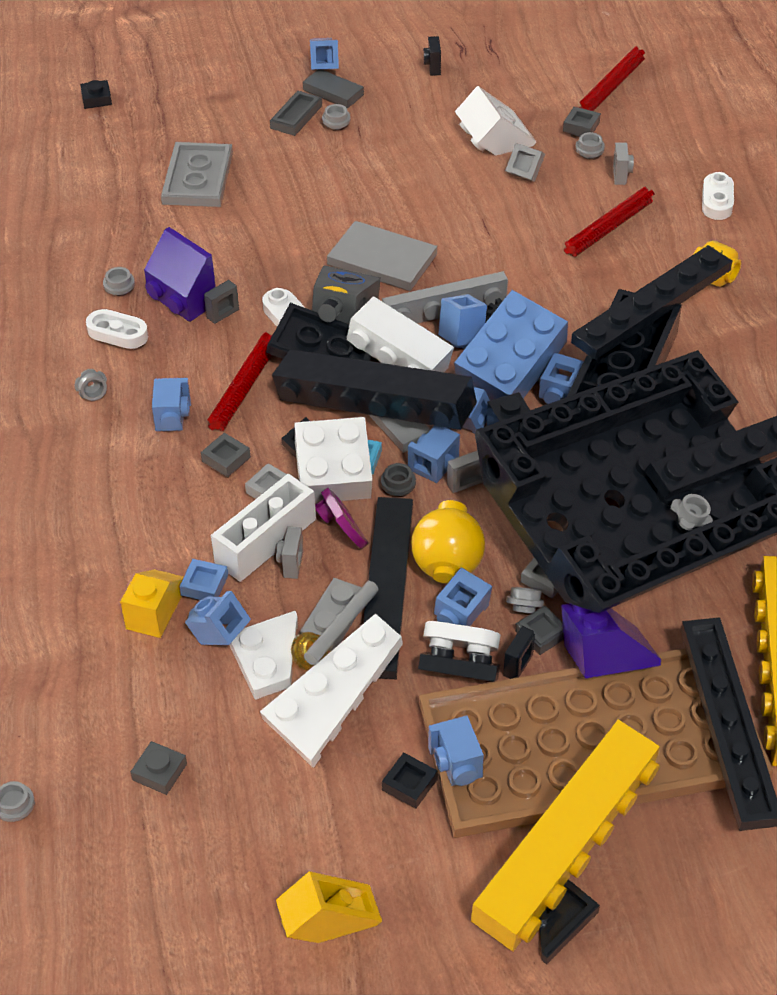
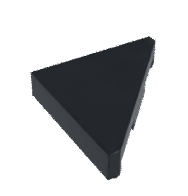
M569 879L564 884L567 891L554 910L547 907L539 917L542 921L539 928L541 959L546 965L599 913L600 905Z

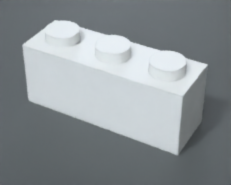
M374 296L350 319L347 340L356 348L365 351L381 363L445 372L449 367L454 349L452 345Z
M290 474L285 475L211 534L215 564L227 566L228 574L239 582L244 580L277 552L278 541L285 540L287 526L301 527L303 531L316 520L314 490Z

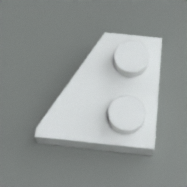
M296 611L243 628L230 644L231 650L255 700L291 686L292 663L295 655L296 629H298Z

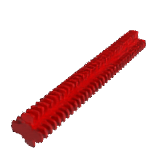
M635 46L579 102L581 105L579 108L594 111L645 60L643 56L645 51L643 49L639 50Z
M647 187L638 190L566 241L564 252L572 254L573 257L581 254L619 225L653 202L652 197L655 195L654 191H649Z
M264 332L207 419L209 421L208 427L212 431L214 429L225 430L234 416L233 414L236 413L241 405L240 403L243 402L248 394L247 392L250 391L255 383L254 381L260 375L259 373L262 372L272 356L266 353L267 345L272 337L269 333Z

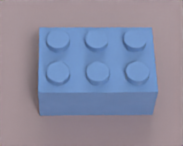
M511 290L454 362L455 374L471 376L473 386L484 389L489 400L518 392L524 399L545 371L553 354L559 353L567 343L568 321Z

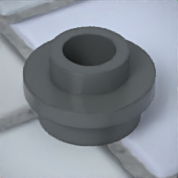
M402 463L391 464L381 476V486L390 495L403 496L413 491L416 486V477L409 466Z

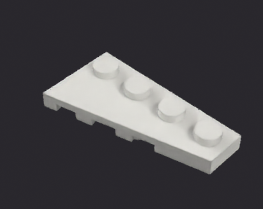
M373 615L260 711L262 719L314 768L321 758V751L329 740L333 742L342 729L341 724L352 709L356 710L364 699L363 694L371 682L377 681L403 645L402 637L378 615Z

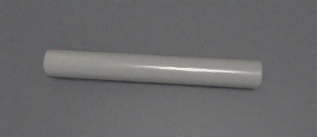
M367 581L304 654V659L309 664L316 665L375 596L379 589L374 582Z

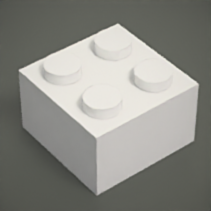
M365 417L296 422L295 448L298 478L300 482L314 490L315 503L320 502L324 498L321 492L326 488L333 491L341 501L371 498L372 473Z

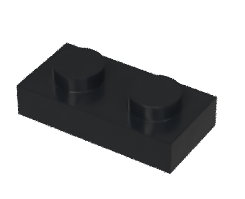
M431 646V652L420 654L418 669L495 682L499 677L500 664L492 663L491 655L470 652L469 659L455 657L454 649Z

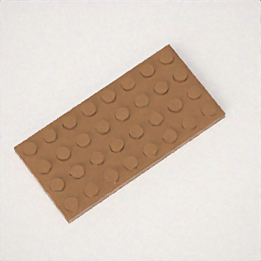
M686 648L657 653L661 658V666L586 679L579 668L575 667L419 695V705L427 736L429 725L468 715L484 754L483 777L464 786H451L446 771L440 772L438 770L433 754L454 838L537 823L618 719L660 746L656 763L660 765V768L649 785L646 786L641 783L634 793L638 796L633 805L726 788ZM757 733L759 743L771 778L773 769L767 757L765 749L762 745L760 737Z

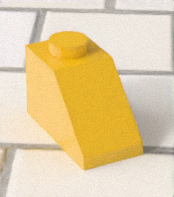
M155 569L135 573L120 601L126 629L161 638L182 597L179 586L184 577Z
M309 871L276 899L287 938L321 943L375 927L382 922L370 885Z

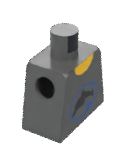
M324 265L314 284L312 311L317 312L319 317L325 322H332L336 319L350 324V319L373 296L379 299L381 277Z

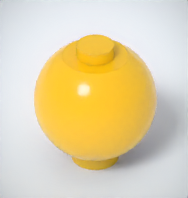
M447 500L441 502L438 505V509L429 512L418 522L412 535V553L422 571L433 577L437 582L448 583L461 567L470 573L478 567L485 551V537L477 520L467 513L466 505L458 501Z

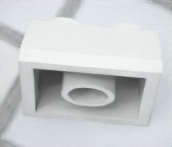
M479 86L472 91L455 111L462 121L459 125L465 132L473 136L471 142L482 152L486 149L494 155L512 152L516 143L527 147H532L536 143V140L516 113Z

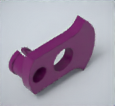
M329 488L322 491L321 494L324 498L320 502L315 503L316 511L326 523H329L335 517L339 526L359 548L363 549L367 546L369 542L358 528L343 502Z

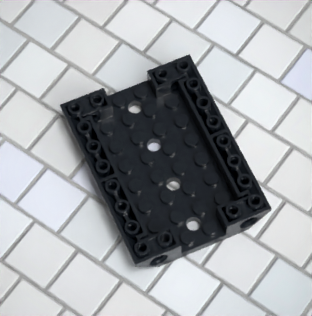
M698 350L482 427L475 432L484 486L560 596L567 603L601 613L777 535V457L665 500L645 472L650 462L736 431L729 422L728 417L739 402ZM688 494L700 495L708 501L711 507L709 516L712 517L713 522L695 527L692 530H685L679 525L678 515L671 509V504L675 499L682 501ZM605 498L615 500L620 508L609 505ZM547 521L557 522L561 525L563 531L552 529Z

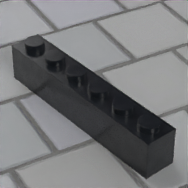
M291 349L272 374L279 399L282 401L458 430L462 429L477 404L471 376Z

